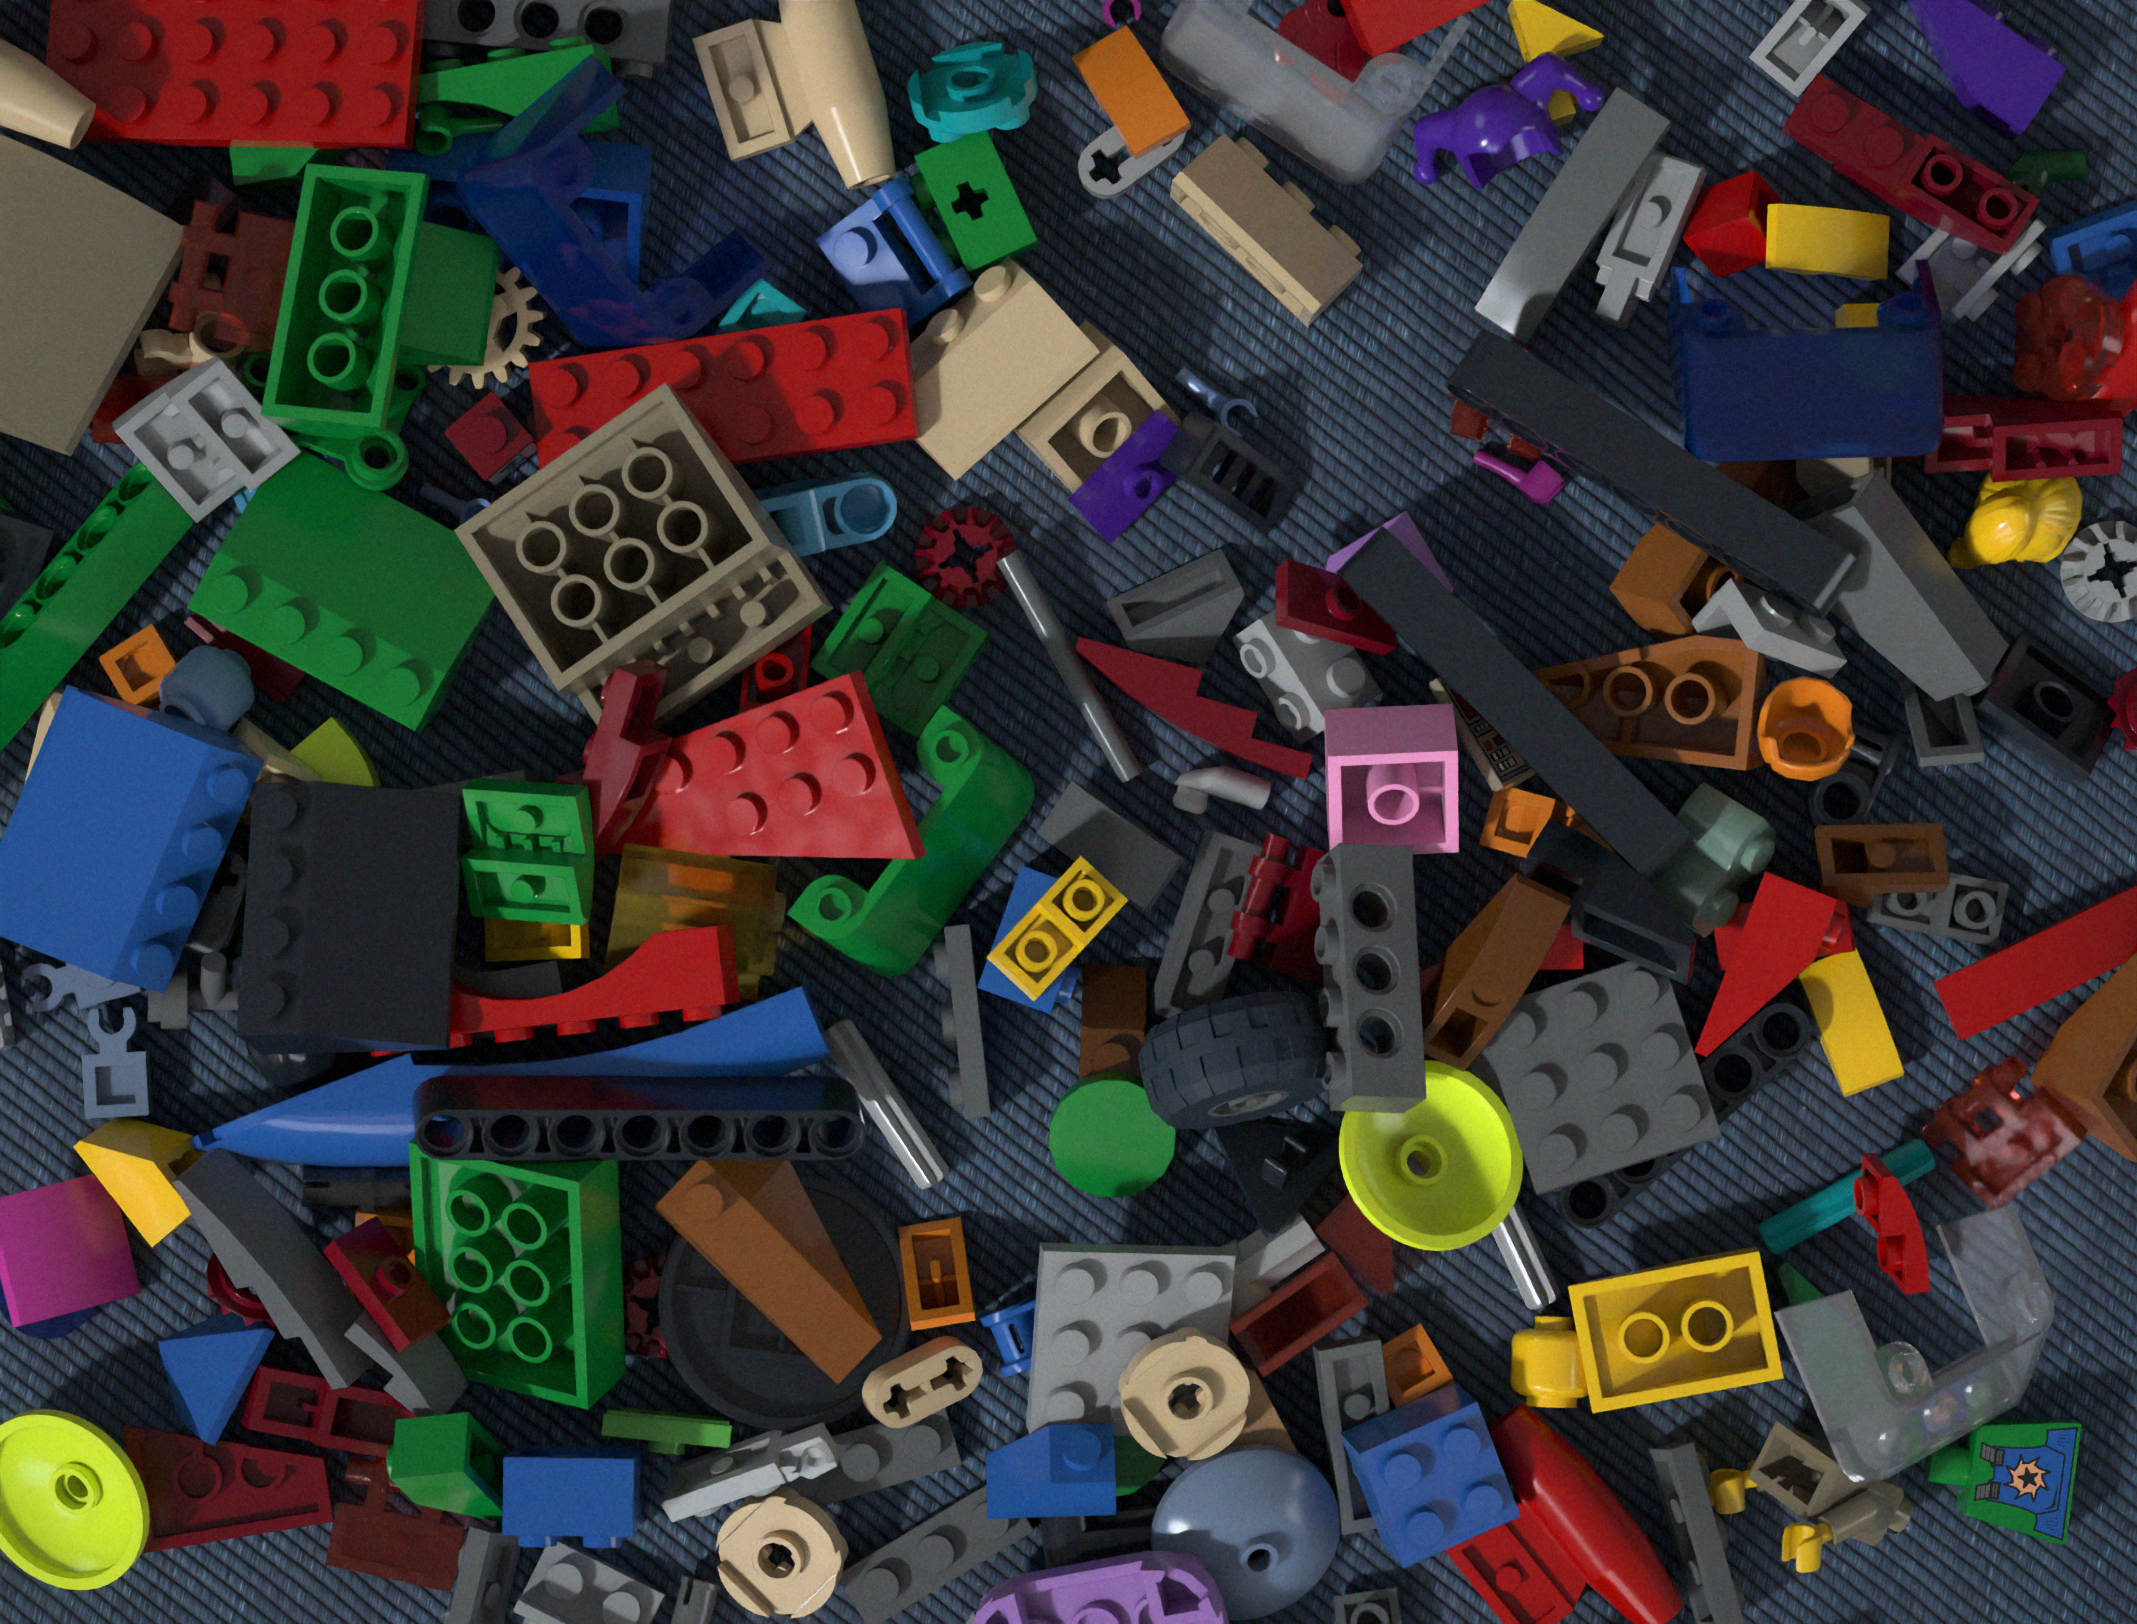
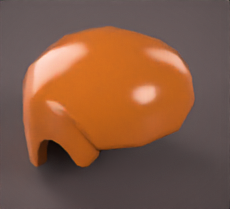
M1800 676L1780 682L1765 699L1758 718L1756 736L1764 761L1771 765L1772 770L1791 779L1814 781L1835 774L1850 756V748L1855 740L1851 722L1852 704L1848 697L1826 680Z

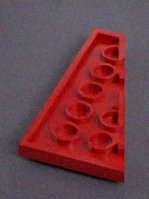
M861 670L848 673L672 739L662 769L647 800L628 830L609 852L917 859L927 855Z

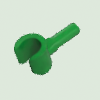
M435 104L427 105L418 116L421 130L415 133L416 146L423 155L430 157L440 156L451 148L453 137L463 136V134L501 132L503 127L502 119L500 116L450 118L447 110Z

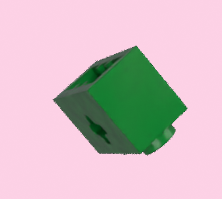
M987 130L965 134L959 140L939 144L914 156L919 173L910 176L909 180L924 212L936 208L946 230L935 236L956 267L962 265L970 277L974 278L989 268L998 266L1008 256L1013 260L1038 248V240ZM968 189L975 199L983 196L987 199L981 204L982 217L973 221L967 212L956 214L954 211L961 205L959 194Z

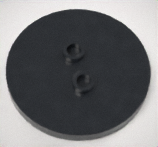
M797 1174L882 1336V1339L838 1385L679 1232L667 1252L658 1284L657 1307L661 1336L666 1351L684 1382L706 1404L721 1414L750 1426L770 1430H802L822 1422L827 1424L850 1414L862 1406V1389L869 1374L879 1366L903 1355L911 1333L898 1237L881 1214L859 1195L835 1182L805 1174Z

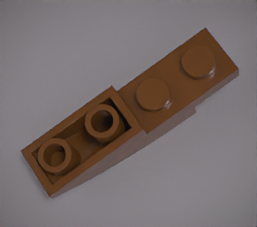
M1516 872L1442 954L1444 972L1421 996L1424 1060L1441 1061L1460 1071H1465L1504 1023L1541 966L1571 907L1569 897ZM1378 1045L1372 1050L1373 1053L1378 1052Z

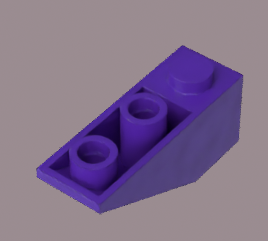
M1906 0L1960 104L2012 140L2023 133L2067 70L2066 67L2056 61L2059 55L2058 52L2050 44L2035 35L2026 34L2022 38L2003 25L2006 20L2005 15L1985 0H1972V2L1969 0Z

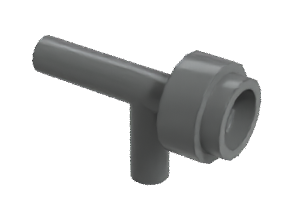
M215 951L208 952L202 957L200 985H187V966H176L164 993L148 989V1022H161V1029H187V1010H238V993L233 990L232 985H226V957L220 952Z

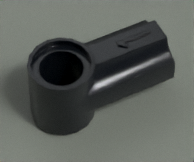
M1158 1505L1124 1507L1116 1509V1515L1040 1517L1045 1569L1151 1551V1528Z

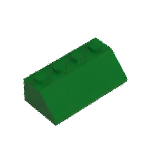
M306 164L261 416L293 434L355 439L385 431L430 177L428 175L412 172Z

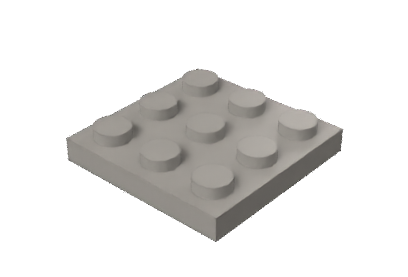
M1040 1243L1026 1427L1029 1434L1048 1425L1114 1423V1436H1133L1121 1411L1118 1381L1121 1373L1127 1368L1128 1363L1142 1347L1160 1336L1174 1333L1183 1327L1197 1328L1205 1335L1215 1337L1228 1346L1236 1257L1232 1248ZM1194 1383L1188 1386L1185 1384L1178 1385L1173 1389L1174 1397L1168 1404L1174 1407L1179 1403H1183L1188 1409L1194 1407L1198 1403L1195 1391L1200 1386Z

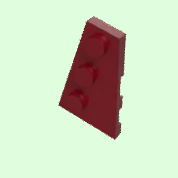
M129 1424L123 1426L127 1454L143 1483L149 1506V1533L143 1549L144 1553L329 1523L337 1519L327 1456L218 1439L214 1446L204 1442L197 1435Z

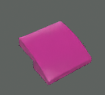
M95 1174L0 1198V1278L13 1328L141 1294L120 1206Z

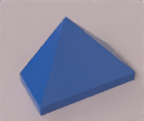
M221 1313L157 1341L177 1419L204 1442L215 1446L276 1332L261 1320H256L247 1327L243 1317L234 1313L223 1316Z

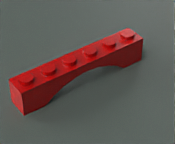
M732 924L653 933L628 959L601 978L572 991L548 997H512L481 991L454 980L450 1048L472 1045L471 1033L493 1030L495 1043L534 1038L533 1026L555 1023L557 1024L558 1036L597 1031L595 1019L617 1016L620 1019L621 1029L659 1024L658 1012L682 1009L684 1022L722 1017L721 1005L741 1001ZM410 1051L371 1052V1057L408 1053Z

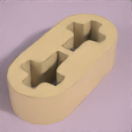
M943 1336L933 1339L879 1366L871 1372L863 1385V1404L871 1415L888 1427L902 1428L909 1426L972 1393L981 1380L983 1372L982 1361L976 1351L956 1337ZM953 1356L960 1362L953 1366L954 1376L947 1380L941 1374L947 1370L946 1360ZM898 1384L904 1390L897 1394L899 1404L891 1408L885 1402L891 1398L890 1388Z

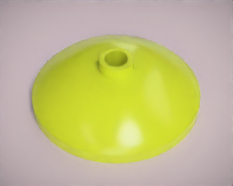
M1424 1060L1427 1098L1405 1113L1346 1111L1339 1135V1158L1347 1188L1359 1209L1372 1224L1389 1237L1405 1245L1423 1250L1446 1251L1462 1248L1482 1239L1504 1221L1520 1191L1523 1175V1153L1510 1113L1489 1086L1466 1070L1464 1072L1441 1061ZM1408 1157L1414 1158L1420 1164L1421 1175H1416L1410 1171L1407 1165Z
M37 1409L22 1412L6 1420L0 1425L1 1550L17 1566L31 1576L59 1588L91 1590L103 1587L117 1580L134 1565L141 1555L147 1541L150 1523L146 1492L140 1476L129 1457L100 1428L79 1416L67 1412Z

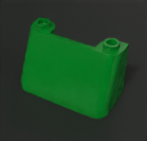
M943 704L923 729L917 742V756L921 767L934 781L945 788L917 825L927 855L917 859H892L870 890L860 883H855L841 875H826L817 878L803 891L787 913L813 934L869 971L882 977H896L907 973L918 962L1029 812L1034 801L1035 786L1031 775L1025 768Z

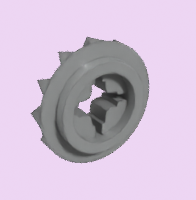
M2104 521L2090 525L2077 533L2064 551L2060 566L2063 590L2071 604L2091 619L2107 623L2132 619L2137 616V567L2131 568L2129 573L2121 577L2123 587L2120 590L2123 598H2121L2119 590L2114 588L2111 581L2100 582L2098 579L2089 582L2087 576L2096 574V570L2105 566L2103 555L2106 552L2103 544L2106 545L2108 553H2112L2116 562L2126 560L2127 563L2136 561L2137 564V528L2125 521Z

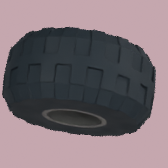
M1268 991L1204 1004L1167 1018L1166 1021L1152 1027L1149 1033L1146 1034L1138 1057L1145 1092L1152 1112L1157 1114L1168 1126H1172L1175 1129H1206L1267 1117L1268 1115L1283 1112L1316 1098L1320 1093L1325 1092L1326 1090L1322 1085L1321 1079H1323L1326 1070L1325 1053L1330 1051L1331 1039L1328 1027H1322L1318 1005L1302 992L1295 993L1294 991Z

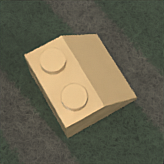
M1087 320L1078 328L1088 337L1100 353L1013 429L1028 448L1072 493L1156 409L1168 417L1178 429L1183 423L1125 353Z

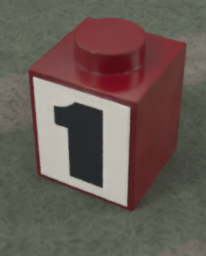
M493 391L444 431V434L477 473L492 487L497 485L537 451L536 439L504 401Z

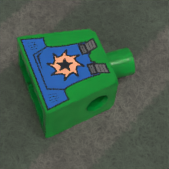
M2066 1417L1969 1420L1966 1426L1964 1448L1934 1443L1929 1444L1925 1460V1481L1958 1486L1956 1508L1964 1515L2051 1543L2066 1545L2082 1424Z

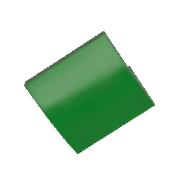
M880 560L809 667L828 680L861 670L875 711L919 740L923 729L940 706L947 704L992 636Z
M474 778L462 788L473 847L460 858L471 916L584 926L591 917L594 883L593 825L588 786Z

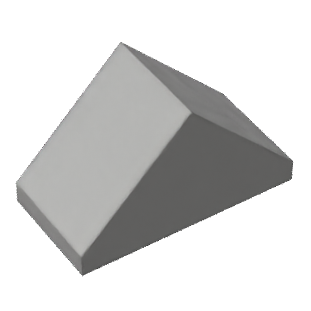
M1795 0L1748 58L1798 98L1816 74L1820 72L1871 11V8L1861 0Z

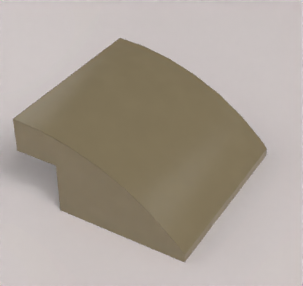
M1 134L0 432L71 456L195 235L172 219L103 181L48 154Z
M666 382L454 530L559 692L578 696L597 727L604 707L601 703V692L607 678L614 672L615 667L649 659L669 668L651 726L652 729L658 730L833 609V606L759 499L709 433Z

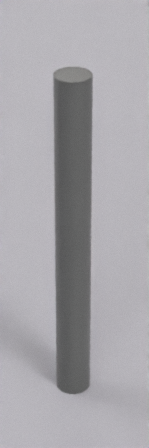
M1019 549L998 559L996 562L1120 782L1124 783L1143 772L1141 765Z

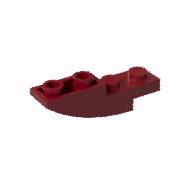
M1819 73L1816 74L1781 130L1782 133L1835 164L1832 172L1862 190L1933 227L2003 256L2007 255L2041 201L1934 134L1930 133L1928 138L1925 139Z
M649 659L615 667L614 672L607 678L601 692V703L604 707L597 731L589 738L584 749L583 762L586 765L585 769L558 776V779L554 782L556 784L588 786L593 825L594 866L616 845L644 805L662 769L672 741V737L651 728L669 668Z

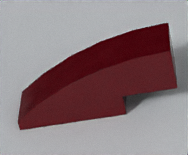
M260 1361L247 1385L239 1422L248 1430L307 1440L318 1446L386 1458L389 1445L394 1444L396 1420L416 1418L417 1416L387 1393L382 1386L355 1380L349 1387L331 1389L322 1373ZM452 1407L446 1414H451Z

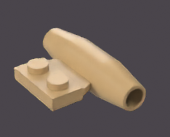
M778 0L781 23L751 18L692 39L732 161L738 162L794 143L814 122L847 189L853 190L867 187L896 175L886 98L855 0Z
M0 38V126L68 149H74L82 140L91 124L96 104L33 55Z

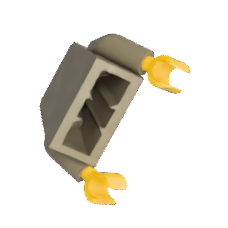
M1779 1421L1775 1422L1758 1458L1747 1463V1470L1717 1469L1710 1474V1486L1707 1487L1711 1506H1715V1510L1719 1514H1733L1743 1511L1745 1509V1489L1755 1487L1759 1493L1767 1491L1802 1518L1816 1524L1817 1526L1809 1523H1792L1785 1528L1783 1533L1781 1560L1786 1562L1796 1558V1570L1800 1573L1814 1572L1820 1568L1822 1544L1828 1542L1830 1545L1835 1546L1848 1538H1853L1875 1546L1881 1542L1886 1531L1897 1534L1904 1530L1909 1523L1912 1512L1911 1502L1904 1497V1488L1856 1456Z

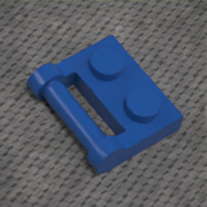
M901 176L878 190L871 199L817 238L816 242L863 313L901 307L906 311L908 332H910L974 284V281L964 267L957 269L910 198L914 191L906 178ZM888 213L892 215L936 282L931 289L883 219Z

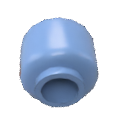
M208 645L191 649L164 676L159 685L160 712L228 732L249 711L255 700L254 685L250 679L251 669L248 663L238 653L230 649L221 650Z

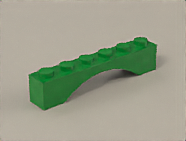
M586 37L557 39L549 42V52L527 56L524 48L496 50L487 54L488 63L466 67L463 59L435 61L426 64L427 74L419 75L416 114L420 113L427 105L432 104L439 105L444 109L472 108L495 111L518 118L541 132L558 139L620 128L609 52L594 44H588ZM229 147L234 186L256 193L303 184L307 163L330 165L347 149Z

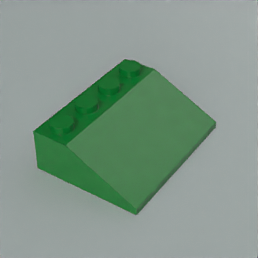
M300 448L301 453L259 486L217 550L186 608L402 725L424 734L493 608L497 596L453 530L380 491L369 490L359 486L347 473Z
M413 1138L408 1143L415 1268L453 1317L442 1329L435 1333L456 1360L466 1380L589 1410L626 1375L618 1160H439L422 1153L416 1144V1139Z

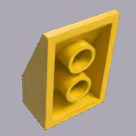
M1756 1246L1685 1259L1568 1285L1592 1413L1784 1379L1760 1253Z

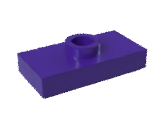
M1158 409L1067 499L1109 544L1177 477L1160 465V458L1178 431V428Z

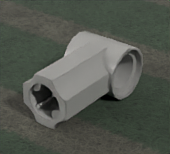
M1300 1212L1295 1215L1276 1238L1270 1239L1265 1237L1259 1226L1258 1229L1239 1242L1237 1239H1233L1221 1246L1231 1247L1236 1256L1230 1321L1266 1298L1272 1292L1270 1288L1325 1251Z

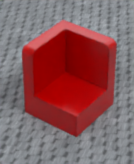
M1756 170L1750 171L1700 190L1685 225L1683 240L1716 277H1724L1766 262L1768 204L1785 203Z

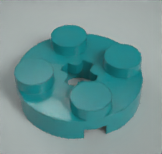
M997 42L969 43L937 54L931 58L933 70L926 73L920 79L917 69L909 79L908 94L915 119L919 124L928 128L932 140L940 143L954 142L965 134L981 132L995 127L1001 130H1011L1024 125L1030 119L1028 106L1034 101L1038 92V84L1031 57L1027 52L1019 48V58L1014 55L1004 54L1002 43Z

